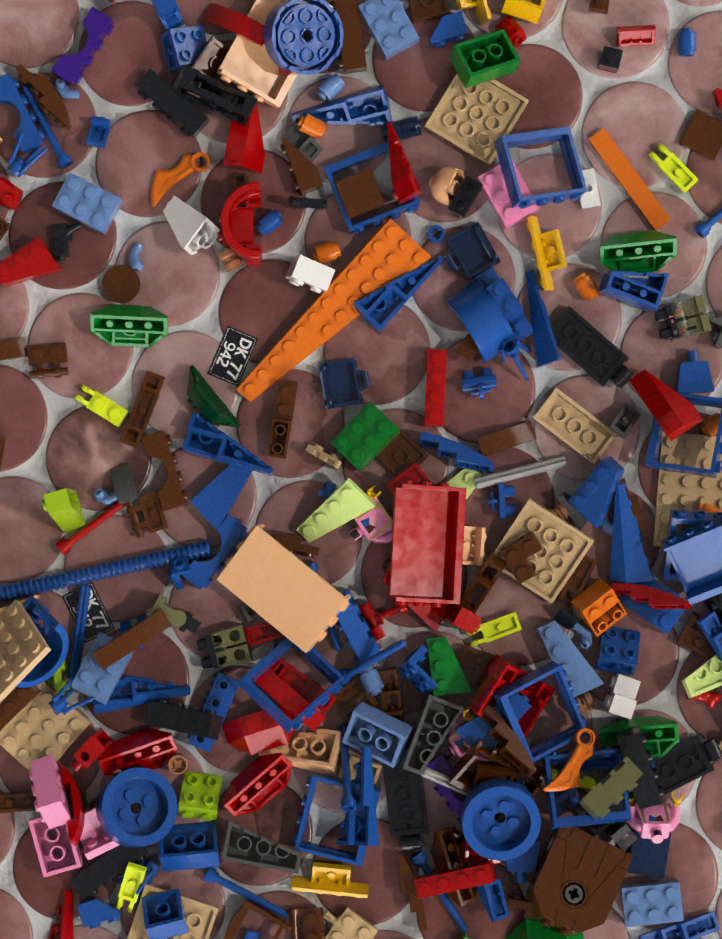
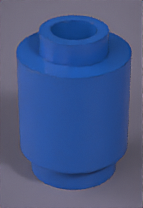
M682 28L681 32L677 33V52H679L680 57L694 56V51H696V32H693L692 28Z
M269 209L257 219L258 222L254 225L265 236L266 234H271L283 224L281 221L283 216L277 209L274 211Z

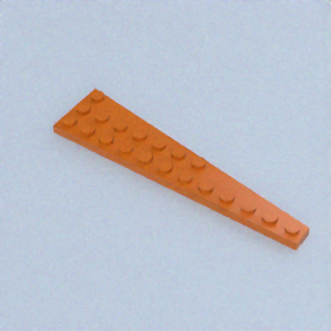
M389 218L334 278L328 290L322 292L235 389L248 401L254 400L359 316L360 313L353 305L356 301L379 290L404 274L415 270L429 260L431 256Z

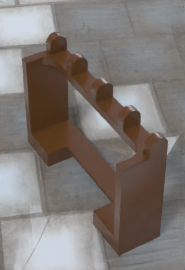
M478 739L450 770L449 783L465 792L468 790L474 775L465 770L475 761L478 753L507 768L516 769L517 773L524 777L526 776L507 759L498 754V748L493 746L491 749L482 746L483 740ZM542 771L538 774L533 773L528 777L532 781L526 788L533 797L540 790V783L545 776V773Z
M246 898L223 939H232L250 908L280 925L272 939H278L283 928L291 931L293 927L287 924L283 918Z

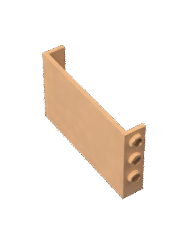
M255 0L247 16L265 25L270 11L282 0ZM305 30L303 35H301L305 41L310 38L308 30ZM238 34L216 72L221 75V80L229 84L231 82L236 84L238 90L244 93L249 92L253 97L257 98L258 102L263 103L264 101L274 108L280 107L297 76V73H290V75L280 74L278 66L269 57L265 44L261 47Z
M264 524L254 525L247 533L249 535L245 541H241L237 546V553L228 558L225 563L227 566L217 580L302 651L307 653L318 641L321 642L327 635L325 631L329 626L332 627L338 621L337 615L340 611L344 612L350 605L348 601L352 596L349 594L346 596L342 595L263 530Z

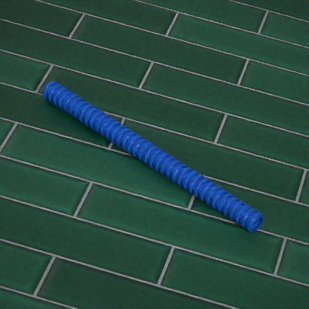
M205 540V542L199 541L198 544L193 542V545L189 543L187 546L181 545L180 548L178 546L175 549L171 547L169 550L164 549L162 552L161 550H158L157 553L153 551L152 554H140L139 557L137 555L134 558L130 556L128 559L123 558L121 561L117 559L116 562L112 560L111 563H99L98 566L94 564L93 567H82L80 570L76 568V571L72 569L70 572H58V575L54 573L52 576H41L40 579L36 577L34 580H23L22 583L18 581L17 584L13 582L11 585L5 584L4 587L0 585V601L6 602V599L10 601L12 598H23L24 595L28 597L30 594L33 596L35 593L41 594L42 591L47 593V590L51 592L53 589L59 590L60 587L64 589L65 586L69 588L71 585H82L83 582L87 584L88 581L92 583L94 580L100 581L101 578L103 580L106 577L110 579L112 576L117 577L119 574L120 576H123L124 573L128 575L129 572H141L142 569L146 571L147 568H158L160 565L164 567V564L169 565V561L188 557L190 560H193V558L199 559L200 556L204 558L205 555L211 556L212 554L210 543L208 540Z

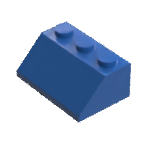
M217 821L173 825L169 833L159 840V858L162 872L219 867L220 847Z

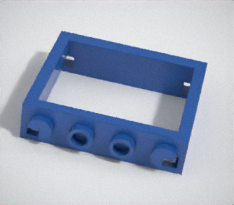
M570 126L503 135L494 142L512 208L520 207V209H525L534 204L543 206L548 204V202L558 204L566 199L576 201L581 199V196L588 191ZM559 141L572 190L522 197L509 148Z
M388 142L324 167L325 174L349 233L359 234L365 231V227L370 225L376 227L383 224L382 221L387 218L394 220L400 217L402 212H414L418 210V206L421 204L419 197H416L409 203L354 225L351 219H349L335 185L333 175L389 153Z
M677 392L694 405L721 408L711 469L657 462L663 429L655 418L653 419L645 465L649 469L717 478V473H720L722 468V462L720 461L722 454V398Z
M670 510L667 536L676 535L677 524L698 526L706 520L720 517L722 512L707 513L703 510ZM665 551L661 570L663 580L680 581Z
M286 638L241 678L239 686L287 733H290L293 729L295 731L298 730L306 717L310 719L317 712L316 708L319 705L323 707L330 700L329 696L334 693L336 695L343 688L342 683L345 678L314 647L305 653ZM295 647L332 685L291 721L253 682L289 650Z
M554 661L493 692L503 719L517 735L532 762L572 742L577 730L586 728V719L579 712L580 705L576 698L573 697L572 685L565 677L566 671L563 670L562 665ZM552 674L573 726L529 749L508 697Z
M608 746L600 751H596V748H593V756L585 761L613 758L615 768L622 762L623 757L620 749ZM573 750L566 751V754L558 755V752H553L543 757L542 765L543 772L545 773V786L552 781L550 764L567 763ZM627 790L622 794L625 798L619 802L621 811L609 812L603 819L599 816L596 820L591 815L557 818L554 791H546L551 829L624 822L631 819Z
M313 771L312 777L308 776L305 787L309 788L308 795L303 796L301 806L305 807L303 814L299 813L297 825H300L299 832H294L292 843H296L294 850L362 866L367 846L359 845L357 854L303 841L317 781L343 787L342 778ZM374 786L377 808L381 788Z

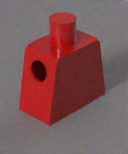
M100 728L73 754L76 759L71 763V766L78 772L83 767L87 769L105 752L114 740Z

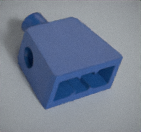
M698 350L686 351L687 362L678 364L675 391L686 394L714 392L708 361H699Z
M536 839L532 847L524 854L510 860H505L507 871L515 872L514 882L526 883V872H535L540 848L539 839Z

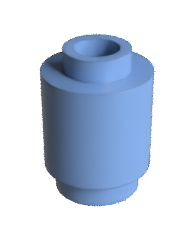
M337 74L330 75L317 87V95L322 101L327 100L330 102L343 90L345 83Z
M370 666L359 672L361 675L359 678L366 694L376 696L382 692L384 684L377 669Z

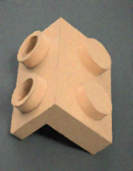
M464 526L462 564L483 565L485 559L484 544L487 538L485 527Z

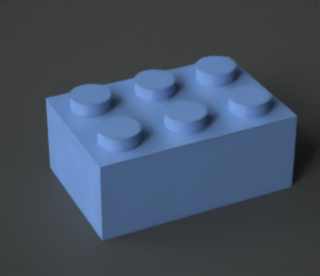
M368 0L358 6L359 14L385 61L419 43V36L399 0Z
M69 172L52 207L106 235L123 201L118 196Z
M99 632L72 682V688L89 697H94L95 700L106 705L131 660L133 652L103 670L92 653L109 643L113 638Z
M361 702L352 713L342 743L362 752L360 747H371L372 758L394 768L402 759L413 727Z
M677 879L620 886L622 917L625 927L684 921L680 882Z

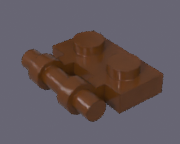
M65 342L27 346L29 366L37 365V370L29 371L30 379L38 378V380H41L44 377L52 376L61 378L62 375H69L68 367L61 368L60 363L68 362ZM54 363V369L44 370L43 364Z
M156 491L139 496L140 504L134 506L133 500L126 503L127 515H130L133 524L131 527L135 531L137 538L144 536L142 528L147 526L150 533L168 528ZM138 511H143L146 521L140 522L137 515Z

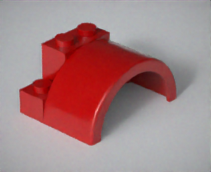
M259 181L235 189L226 199L222 211L219 212V224H221L222 231H219V242L223 243L224 248H231L237 256L246 261L247 266H262V245H255L254 209H262V190ZM241 202H242V204H246V207H237V206H238Z
M496 654L486 670L489 673L468 704L469 708L482 717V710L487 704L491 707L497 704L493 692L529 673L520 666ZM542 680L517 692L519 695L523 693L530 700L528 703L531 705L527 712L518 720L524 737L527 736L555 690Z

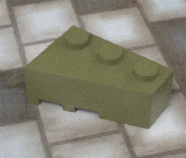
M625 757L579 803L595 820L599 816L603 819L611 811L608 807L613 803L617 805L625 797L622 794L626 790L631 792L638 785L636 781L644 773L628 757Z

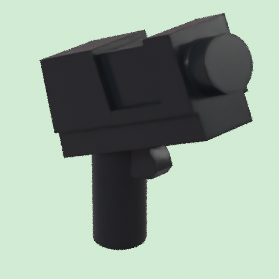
M289 196L288 202L293 209H327V201H323V199L298 198L295 196Z
M78 221L67 227V224L53 225L54 257L57 258V261H64V257H70L68 240H73L72 233L82 228Z

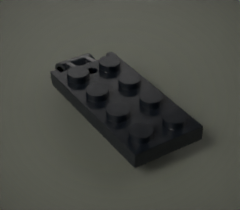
M570 306L551 326L557 342L556 346L603 388L611 380L617 387L622 389L634 375L629 368L623 365L629 360V357ZM607 363H609V364L611 365L610 368H607V367H606V364H607Z
M696 734L674 745L663 757L653 758L654 767L657 768L659 779H657L658 786L662 785L664 794L715 770L710 762L722 757V751L716 739L711 738L701 744ZM695 754L698 755V759H694Z
M401 760L394 768L382 763L391 838L401 837L402 852L422 850L420 834H429L423 776L400 768ZM411 823L412 826L407 827L406 824Z

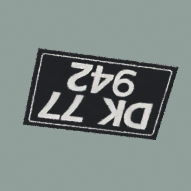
M227 326L207 374L238 386L258 338Z
M93 582L86 584L91 587L84 643L97 638L99 632L105 634L115 629ZM80 587L62 596L74 622L76 620Z

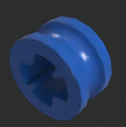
M433 225L429 228L427 235L430 242L438 244L443 241L445 234L441 226ZM433 230H437V232H441L442 235H439V238L435 239V237H431L430 234H433Z

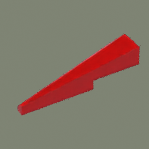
M62 891L61 907H57L56 913H58L56 924L51 926L48 939H74L72 891Z

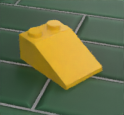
M504 0L501 13L538 24L545 0Z

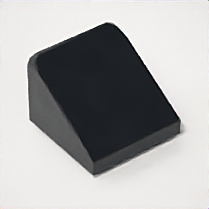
M560 608L554 620L569 630L577 622L578 618L564 608Z

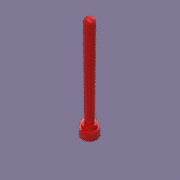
M118 501L69 539L59 540L55 543L65 556L71 551L70 549L73 544L123 508L126 503L121 505Z

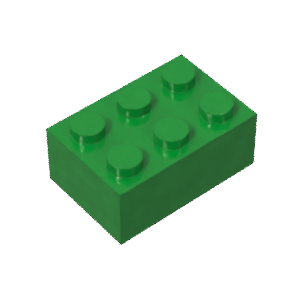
M504 29L455 44L449 55V59L465 89L515 73L521 61Z
M370 401L330 443L361 473L401 431Z

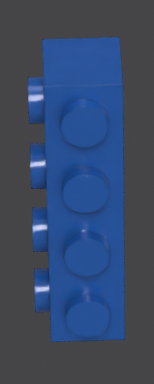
M221 671L218 675L214 674L210 685L213 687L210 693L206 692L202 701L205 705L200 712L205 713V709L216 711V715L223 717L224 721L241 680ZM192 734L187 735V738L190 739L188 744L206 752L211 751L215 742L214 739Z

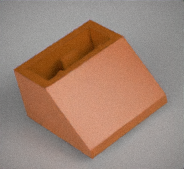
M601 578L571 601L578 615L596 637L600 636L627 614L613 589Z

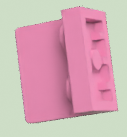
M96 806L85 811L84 827L80 838L88 860L119 846V844L112 841L103 832L104 830L97 818Z

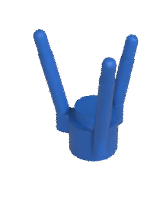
M24 132L20 133L12 155L7 161L10 164L8 169L18 177L23 175L48 150L45 147L40 151L41 147H38L26 160L21 157L15 159Z
M518 339L505 340L502 346L499 347L502 363L506 362L505 355L508 358H513L521 374L528 381L529 378L517 356L520 351L519 347L527 352H531V349L520 343Z
M72 677L51 698L52 701L49 702V705L57 715L61 712L65 715L69 711L93 701L95 698L90 697L66 707L69 705L66 699L76 691L72 688L64 696L62 695L73 682L74 678Z
M150 859L146 862L142 860L138 864L147 867L145 879L136 891V894L140 893L135 905H139L146 883L151 884L160 870V867ZM124 876L117 880L116 883L120 884L123 881Z

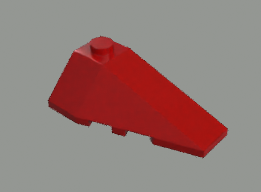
M257 103L246 126L231 120L223 162L225 168L261 174L263 172L265 150Z
M388 122L387 132L391 177L394 187L391 191L396 201L399 200L401 203H405L423 193L393 124Z
M642 370L629 380L670 441H673L703 420L691 402L647 370Z

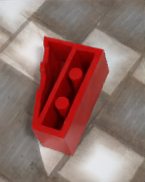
M38 237L0 262V283L7 287L63 271L43 240Z

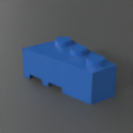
M611 456L602 459L568 502L594 527L603 525L607 511L612 504V498L616 492V484L620 483L625 469Z

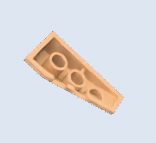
M317 729L315 732L305 733V731L298 732L299 734L292 735L288 744L261 752L258 755L282 753L294 767L336 776L341 760L342 733L341 731Z

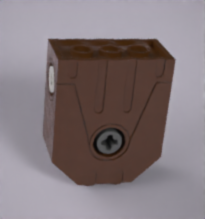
M576 827L554 829L526 891L535 917L541 920V925L548 928L555 927L558 929V933L567 937L568 935L572 936L604 924L633 855Z

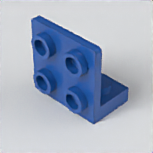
M202 25L172 28L160 36L169 73L177 72L184 66L192 65L207 43Z
M610 627L601 634L600 652L595 669L633 676L638 665L640 632Z
M422 644L411 652L397 669L404 679L410 680L414 684V688L419 693L425 695L435 689L438 684L418 666L426 658L424 654L428 651Z

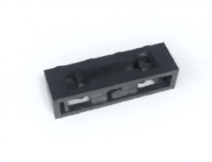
M187 67L181 78L176 93L185 99L245 126L257 103V98L253 97V95L237 90L232 85H226L214 77H209L202 74L199 70ZM188 92L194 93V94L200 96V98H198V97H196V96H194V95H192V94H189ZM228 110H231V111H233V112H235V113H237V114H240V116L235 115V114H233V113H231V112H228Z

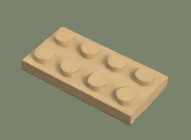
M555 388L533 417L535 421L593 465L617 435L558 388Z

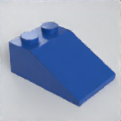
M656 579L647 582L630 583L659 589L684 599ZM621 595L619 597V601L664 634L669 633L685 610L653 609L648 605V602H635L630 598V595Z

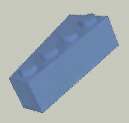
M555 620L536 627L550 661L562 665L563 670L566 671L565 677L572 685L573 697L604 684Z

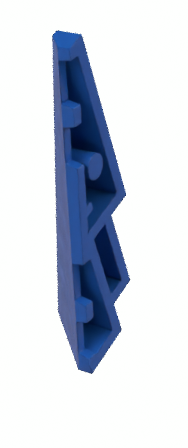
M384 84L300 110L291 115L293 122L299 121L302 115L305 116L308 113L327 122V124H369V126L387 125L388 122L393 124L390 103Z
M440 255L437 256L435 259L426 264L424 263L415 270L404 274L379 290L356 301L353 304L363 319L380 333L444 259Z
M534 270L526 272L531 325L534 330L533 342L536 368L560 361L562 358L557 350V342L553 335L544 301L540 296V289Z
M193 412L187 427L188 433L182 446L184 453L272 476L273 467L267 465L241 444L214 427L209 421Z
M620 482L616 484L609 580L621 583L652 581L654 576L650 574L648 567L649 559L645 557L642 547L644 545L636 516L633 517L630 507L632 502L631 499L628 500L625 490L627 486L626 483Z
M121 677L106 705L95 699L92 701L94 714L147 704L150 701L157 702L158 699L167 700L190 695V685L186 684L184 687L173 685V682L164 684L147 678Z
M360 747L362 753L360 761L355 765V769H357L356 777L351 781V794L356 800V809L346 812L345 820L341 821L340 824L342 831L340 838L336 840V844L379 846L371 747Z

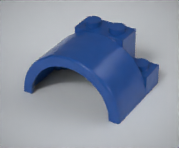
M492 267L478 275L475 281L444 300L447 307L449 306L455 312L468 331L484 363L501 354L499 347L502 346L505 340L518 339L520 342L533 334V328L523 315L524 309L503 278L500 279Z
M32 595L24 602L23 607L51 648V651L16 686L18 688L36 686L49 679L62 665L69 647V638L65 628L49 613V609Z

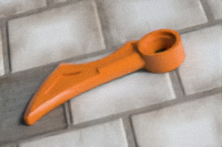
M203 152L184 155L180 163L173 169L165 171L156 170L151 187V206L154 208L172 186L194 171H207L211 165L208 155ZM203 157L206 159L204 167L196 166L198 158Z
M582 728L577 730L574 735L576 746L561 772L543 788V791H563L581 784L579 777L580 768L585 760L593 756L595 734L591 729ZM583 732L589 735V741L586 744L580 740V735Z

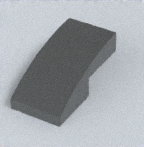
M294 123L282 135V138H286L312 162L323 151V148L311 136L299 131L300 127Z
M129 464L110 470L119 504L122 505L138 499L139 497L134 485L135 481Z

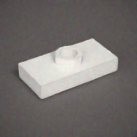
M594 168L582 170L588 191L581 196V210L600 207Z

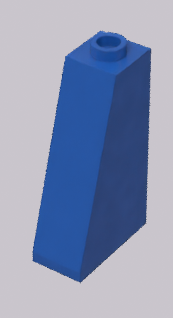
M229 465L190 502L217 530L226 519L253 471Z
M515 693L508 697L516 718L519 720L531 707L528 703L530 700L523 693H520V695ZM493 705L492 708L503 718L498 705ZM478 715L454 730L470 746L478 739L483 740L482 746L488 749L498 744L496 740L487 734L491 727Z

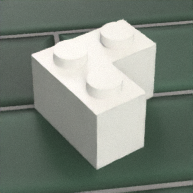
M297 255L293 256L285 278L290 279V284L298 287L305 284L311 286L310 290L320 294L321 291L325 292L328 290L335 269L305 256Z
M618 673L616 677L612 676L609 685L612 689L610 695H606L603 703L605 710L631 719L637 703L635 698L641 681Z

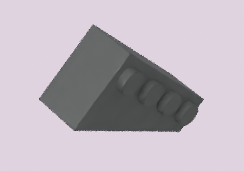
M425 694L399 767L421 775L465 708Z
M229 821L222 860L299 873L302 854Z

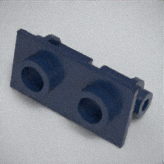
M417 116L393 122L399 140L422 135ZM380 125L384 142H388L387 125Z

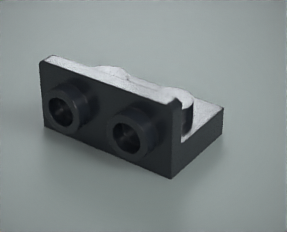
M467 176L448 206L450 213L457 218L460 216L465 217L482 190L483 184Z

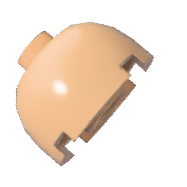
M444 167L431 176L429 186H431V193L436 201L444 205H450L459 190L460 182H464L463 170Z

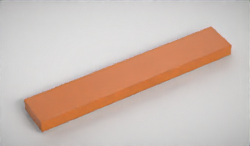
M602 128L588 138L592 147L653 230L657 231L668 223L671 218L607 131Z

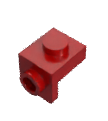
M510 15L494 26L496 31L505 30L514 49L527 39L523 28Z

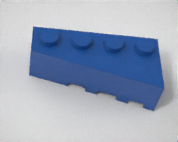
M350 590L341 593L344 596L348 594L352 596ZM352 596L348 601L350 605L344 612L340 611L337 615L339 621L336 624L340 632H345L348 637L345 641L350 650L354 649L357 654L354 658L357 664L380 652L381 649Z

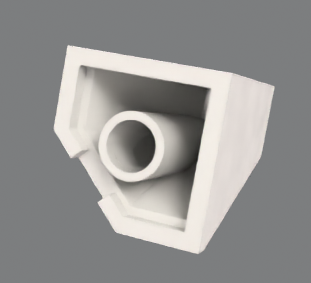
M173 196L163 210L178 242L190 255L196 254L200 248L207 249L211 247L219 236V231H221L206 216L176 196Z

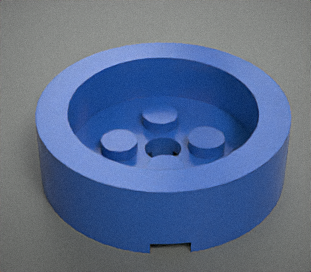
M325 0L280 1L270 11L263 32L265 48L272 61L283 70L303 75L316 74L327 69L333 60L338 57L344 36L342 22L338 13ZM305 30L310 32V38L307 41L301 36Z
M142 767L127 769L111 777L100 790L96 804L97 818L104 830L103 832L115 843L131 848L147 846L165 837L175 823L178 810L176 794L169 781L160 773ZM132 803L139 805L140 811L137 814L132 813L130 809Z
M495 778L478 784L468 793L464 799L460 820L464 837L476 853L491 860L503 861L516 858L532 847L540 832L541 818L536 801L525 786L518 782L506 780V778ZM499 812L504 813L503 821L494 819L495 814Z

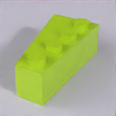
M64 488L43 495L42 505L44 510L48 511L49 515L64 533L86 526L76 490Z

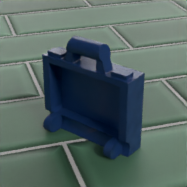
M479 222L446 240V244L452 250L444 258L452 272L463 269V274L468 280L501 262ZM453 255H455L457 261L459 262V266H457L455 261L453 260Z
M354 358L318 364L326 410L362 404L363 396L362 393L360 394V391L370 387L368 371L356 370L357 362ZM358 374H361L362 385H363V386H360V387H359L358 378H357V375H358Z
M632 829L637 840L632 843L630 854L633 855V858L627 869L628 873L664 879L672 832H669L667 839H663L661 843L656 844L652 842V839L641 838L638 831Z

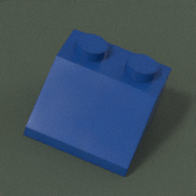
M179 888L141 898L145 930L149 939H166L188 933L187 918Z

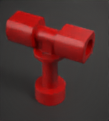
M370 601L359 606L364 617L368 619L371 625L370 630L376 641L386 637L381 626L385 624L384 619L399 612L402 615L409 612L406 605H396L381 613L378 610L374 611Z

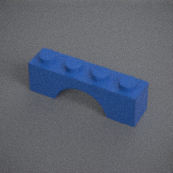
M151 0L155 13L166 31L184 25L175 0Z
M8 73L0 77V104H10L19 110L21 121L14 136L18 140L20 133L24 132L20 148L24 154H27L45 145L43 139L46 137L41 128L37 129L34 123L37 119L33 111H28L26 105L29 103L24 94L20 95L17 89L20 85L16 77L12 78Z
M230 514L217 529L222 540L221 549L217 556L205 562L193 560L190 564V573L182 575L199 589L203 587L207 589L213 581L211 576L214 572L219 573L225 565L223 563L224 559L227 556H232L237 550L234 546L238 541H243L248 535L246 532L248 528Z

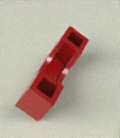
M427 349L424 427L444 426L447 349Z
M486 860L452 871L418 875L414 879L418 899L494 883L497 877L493 861Z

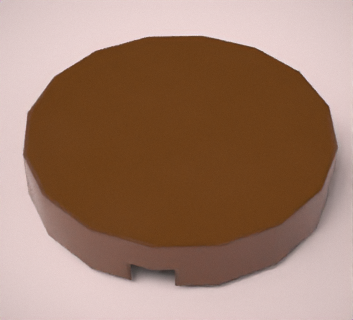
M118 265L106 272L103 277L102 286L104 293L110 300L122 304L132 301L138 295L141 283L135 270L129 266Z

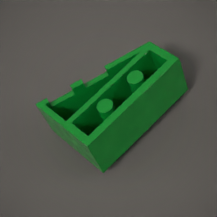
M446 636L425 638L426 648L428 649L429 674L438 684L432 690V696L472 692Z

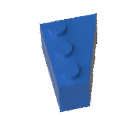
M610 271L603 275L598 292L651 312L659 307L669 273Z

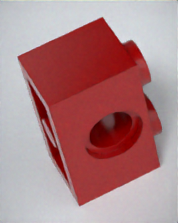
M452 604L444 617L445 620L472 635L481 626V617L458 604Z

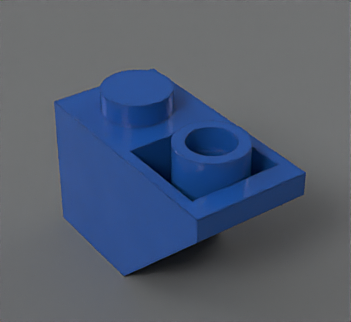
M462 11L442 17L430 38V47L441 48L446 46L448 42L459 43L465 40L464 38L467 37L468 32Z
M100 897L91 898L77 904L83 927L89 926L90 929L100 926V922L106 920L108 923L117 921L123 913L122 909L116 908L115 905Z

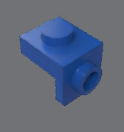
M97 116L91 117V127L86 139V145L105 149L111 131L110 119Z
M188 557L169 561L170 572H168L170 583H174L176 590L184 588L182 575L190 573Z

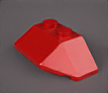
M282 705L277 706L291 721L295 718ZM265 710L222 724L227 743L249 755H255L288 744L295 732L293 729L290 733H287Z
M149 728L115 740L98 758V762L105 776H114L127 769L138 767L154 770L165 766L178 749L171 733Z
M282 753L259 756L230 782L222 803L223 806L234 817L240 816V814L259 811L287 786L293 768L292 763Z

